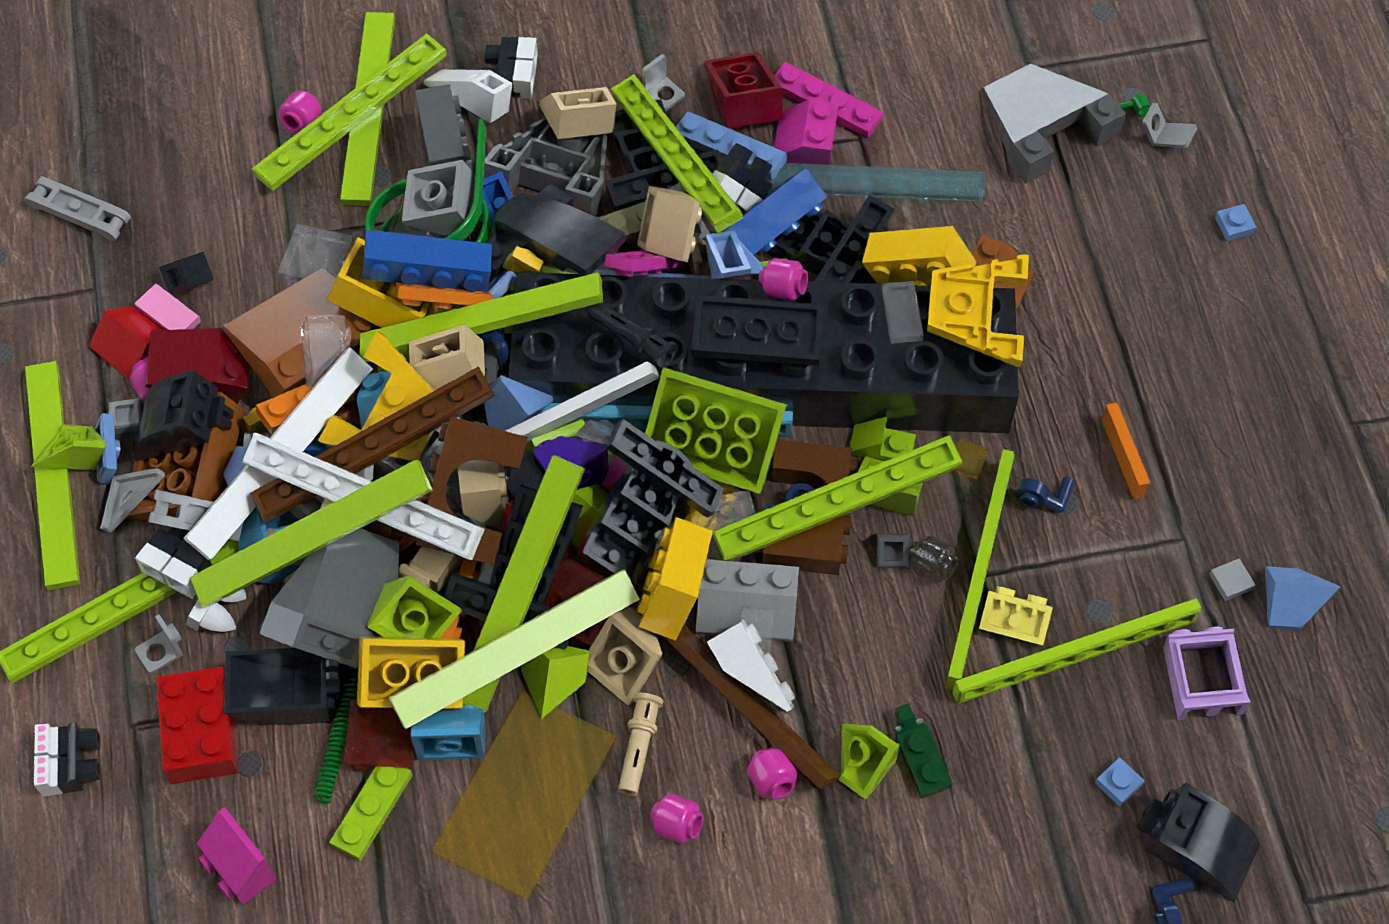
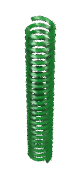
M348 678L344 681L343 694L340 695L341 699H339V704L337 705L336 718L332 724V733L329 734V743L326 744L325 758L322 759V768H320L319 778L317 779L318 783L315 784V793H313V797L322 803H331L330 798L333 797V788L336 787L334 783L337 782V773L340 772L338 768L341 767V758L344 757L343 753H345V744L348 742L349 729L352 728L350 724L353 723L352 719L355 718L353 714L356 711L354 709L357 708V678Z

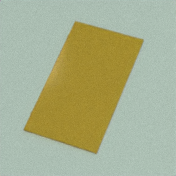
M522 692L431 852L528 900L602 762L605 761V757L616 736L558 708H554L541 719L532 696Z

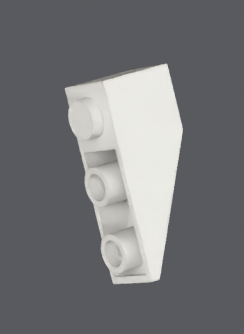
M442 69L424 80L423 84L429 88L450 84L452 96L458 95L460 106L489 123L509 111L512 83L490 70Z
M743 620L707 641L724 672L787 712L794 707L791 701L795 699V696L786 681L780 683L775 674V671L779 670L778 666L769 652L765 655L758 645L762 639L753 624L747 626Z

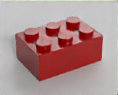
M224 666L158 676L157 690L163 772L170 783L177 784L239 774L234 717L224 714Z

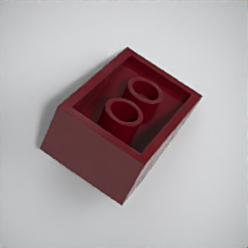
M759 52L704 61L705 71L719 115L727 128L742 129L746 125L758 123L771 124L775 120L783 119L782 87Z
M223 328L151 331L145 387L151 388L154 383L165 377L194 370L217 386V392H222L236 404L239 403L248 387L249 364Z

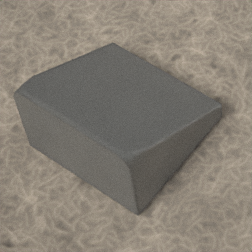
M876 533L877 567H909L910 535L908 533Z

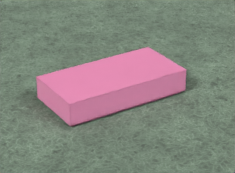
M155 284L134 303L139 311L164 330L194 329L201 322L200 317L158 284Z

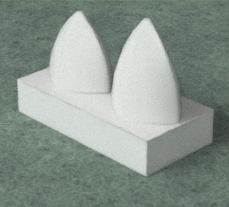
M242 589L221 601L239 602L245 600V590ZM199 599L186 622L187 626L198 631L200 626L219 632L236 629L233 618L224 607L217 602L209 607H202Z

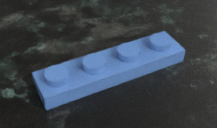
M689 111L676 126L690 146L704 152L718 149L721 154L728 156L736 143L745 146L753 152L746 167H750L755 156L773 165L767 177L769 180L774 179L787 161L786 152Z

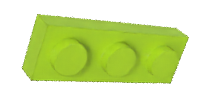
M382 756L330 840L331 847L361 862L413 776L411 770Z

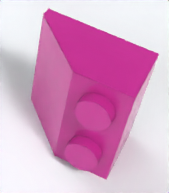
M809 99L783 111V119L778 121L774 148L786 152L787 161L784 165L821 170L830 169L839 103Z
M225 807L222 808L197 842L198 847L203 853L198 859L209 874L216 870L223 880L218 885L229 900L236 896L240 903L244 905L274 882L276 878L264 856Z

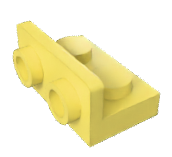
M996 586L995 592L988 590L979 629L1039 645L1044 644L1053 609L1052 606L1046 605V598L1028 594L1027 600L1014 597L1015 590Z

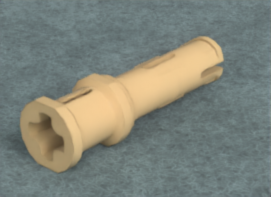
M640 692L634 695L635 710L633 718L628 721L627 725L628 731L631 734L618 788L619 793L627 796H637L650 737L657 733L656 717L658 709L663 706L662 698L649 693ZM635 754H636V755H637V756H636V761H635V765H634V767H633V763H634V759H635Z

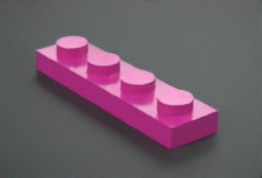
M787 62L775 74V78L782 87V94L798 103L809 99L839 103L837 123L867 139L883 119V111Z
M648 251L606 254L604 266L615 268V274L634 276V274L647 275L648 272H675V267H685L687 262Z

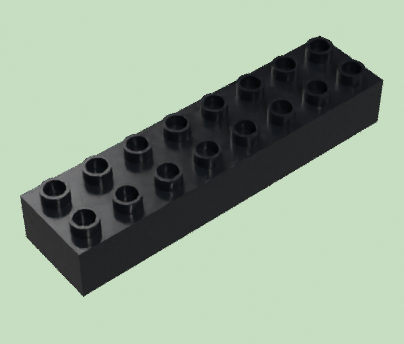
M517 272L516 293L582 277V275ZM600 275L602 279L603 304L643 329L646 327L654 329L656 335L667 342L673 341L677 343V353L665 368L786 404L785 411H793L792 426L854 428V425L887 417L886 428L892 430L1010 432L1019 398L1018 367L928 332L927 322L930 286L808 282L803 295L800 294L795 301L768 298L764 293L763 287L759 285V280ZM993 288L991 332L1017 335L1015 288ZM697 295L824 305L820 365L811 366L691 356ZM590 306L513 325L508 378L553 396L552 403H563L645 362H649L657 367L660 376L663 368H660L657 365V361L646 354L640 355L636 353L631 343L588 317ZM660 378L605 405L653 406Z

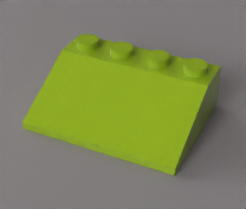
M663 368L645 434L655 441H662L676 447L689 459L695 469L708 478L761 494L787 405Z

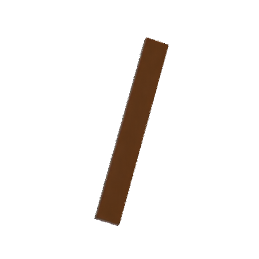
M478 366L319 454L316 458L356 474L441 427L442 422L448 423L450 417L457 418L495 397ZM279 478L250 493L266 523L317 495Z
M683 625L676 641L664 637L777 749H780L818 789L834 784L840 777L824 759L748 686L724 672L713 652L685 625Z

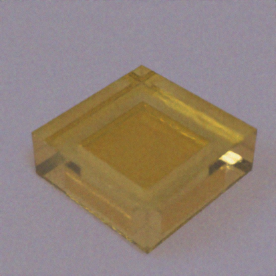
M959 439L956 449L963 465L953 471L978 480L989 449Z

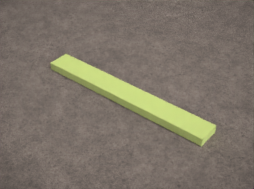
M621 570L389 697V700L403 727L407 729L640 599L626 571Z

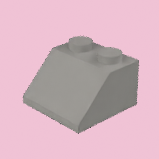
M463 160L408 170L402 215L403 224L445 236L452 234L465 221L472 208L475 174Z

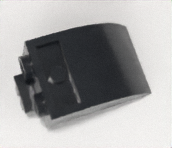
M194 370L165 377L154 383L147 391L134 452L135 460L140 461L208 443L211 428L218 427L224 431L231 430L232 421L230 420L233 419L234 411L224 404L225 398L223 396L217 397L218 387Z
M298 648L225 652L224 714L246 721L265 724L330 723V711H336V694H341L340 663L337 660L327 659Z
M1184 783L1176 790L1170 789L1163 802L1154 798L1150 806L1145 808L1142 814L1143 818L1139 820L1137 825L1140 831L1148 833V836H1150L1144 850L1234 903L1260 846L1256 834L1237 814L1188 783Z

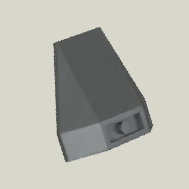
M360 528L309 554L271 601L259 634L358 669L359 637H383L368 628L367 623L384 585L398 579L399 542Z

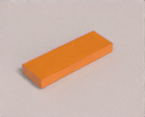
M1117 402L1107 404L1101 421L1133 500L1143 498L1150 480Z

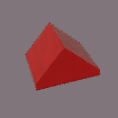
M134 306L104 310L89 347L130 381V375L133 372L132 367L140 360L148 357L151 331L163 329Z

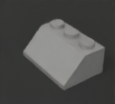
M706 559L698 593L696 634L718 636L744 620L747 626L750 624L755 626L762 640L793 642L799 567Z

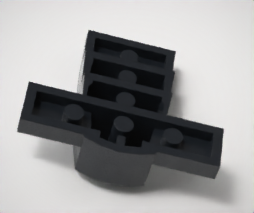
M655 100L656 103L663 110V112L666 114L662 100ZM624 109L615 111L613 133L611 134L629 174L605 181L614 212L646 202L649 186L668 189L678 183L677 179ZM718 149L698 154V157L712 174L720 163L718 161L720 154Z
M549 184L537 196L521 193L512 197L496 212L494 217L496 234L486 242L487 244H492L491 275L497 278L505 270L502 266L507 256L516 246H519L520 248L532 251L536 257L543 261L546 260L562 272L569 267L578 274L586 276L592 274L605 261L606 254L613 253L625 242V232L595 216L572 207L573 197Z
M869 195L851 224H848L827 209L823 214L818 211L810 218L805 214L797 220L800 226L787 236L783 232L774 238L777 244L766 253L778 259L787 258L788 260L800 262L804 270L818 274L814 282L858 283L869 274L862 264L870 233L882 232L895 209Z
M622 419L616 423L605 449L629 465L621 474L599 509L576 556L608 577L621 570H625L634 587L645 560L652 557L662 529L670 524L677 500L680 499L708 518L714 515L724 488L695 469L689 459L676 447L662 441L653 440Z
M523 484L519 486L511 516L506 523L500 550L496 554L490 585L455 572L450 577L444 598L460 607L462 613L479 618L484 624L537 495V489ZM571 502L522 624L553 608L544 603L569 548L583 505ZM571 638L557 646L566 649Z

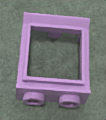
M1210 627L1201 632H1191L1190 630L1182 629L1168 635L1163 651L1178 720H1185L1189 710L1205 709L1206 716H1215L1220 713L1222 707L1235 706L1236 715L1244 714L1250 704V699L1246 692L1234 638V629L1223 630L1222 627ZM1223 646L1233 690L1190 693L1181 650Z

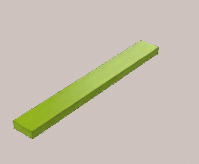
M366 12L356 88L390 62L395 25L394 13ZM384 105L349 133L340 198L342 205L370 206L372 203Z
M426 33L252 168L253 174L271 191H274L446 57V49Z
M635 74L610 89L614 98L687 194L700 201L702 214L717 233L722 232L744 218L737 205Z
M597 272L360 333L359 356L365 362H370L363 356L377 331L385 334L389 339L388 341L402 354L409 352V341L464 324L475 334H480L602 303V279Z
M56 361L25 366L34 462L58 434L61 424H64L59 366ZM34 467L45 587L49 591L80 585L69 469Z
M950 435L717 529L712 532V535L723 561H732L962 467L963 462Z
M1003 449L945 689L953 690L955 681L962 678L1015 454H1013V451Z
M556 455L552 456L474 651L522 625L585 468ZM501 677L464 696L463 704L483 708V712H487Z
M414 460L191 576L190 579L201 606L209 607L433 491L421 462Z
M228 539L214 557L210 559L212 565L239 552L237 540ZM141 573L1 650L0 665L9 681L13 684L178 591L169 587L168 584L165 585L151 576Z
M1195 598L955 681L952 694L956 703L960 704L1186 626L1196 621L1202 607L1198 599Z

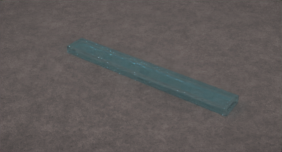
M785 163L773 180L766 178L772 184L769 192L777 189L791 176L806 168L826 195L865 197L871 195L873 197L976 202H985L986 172Z

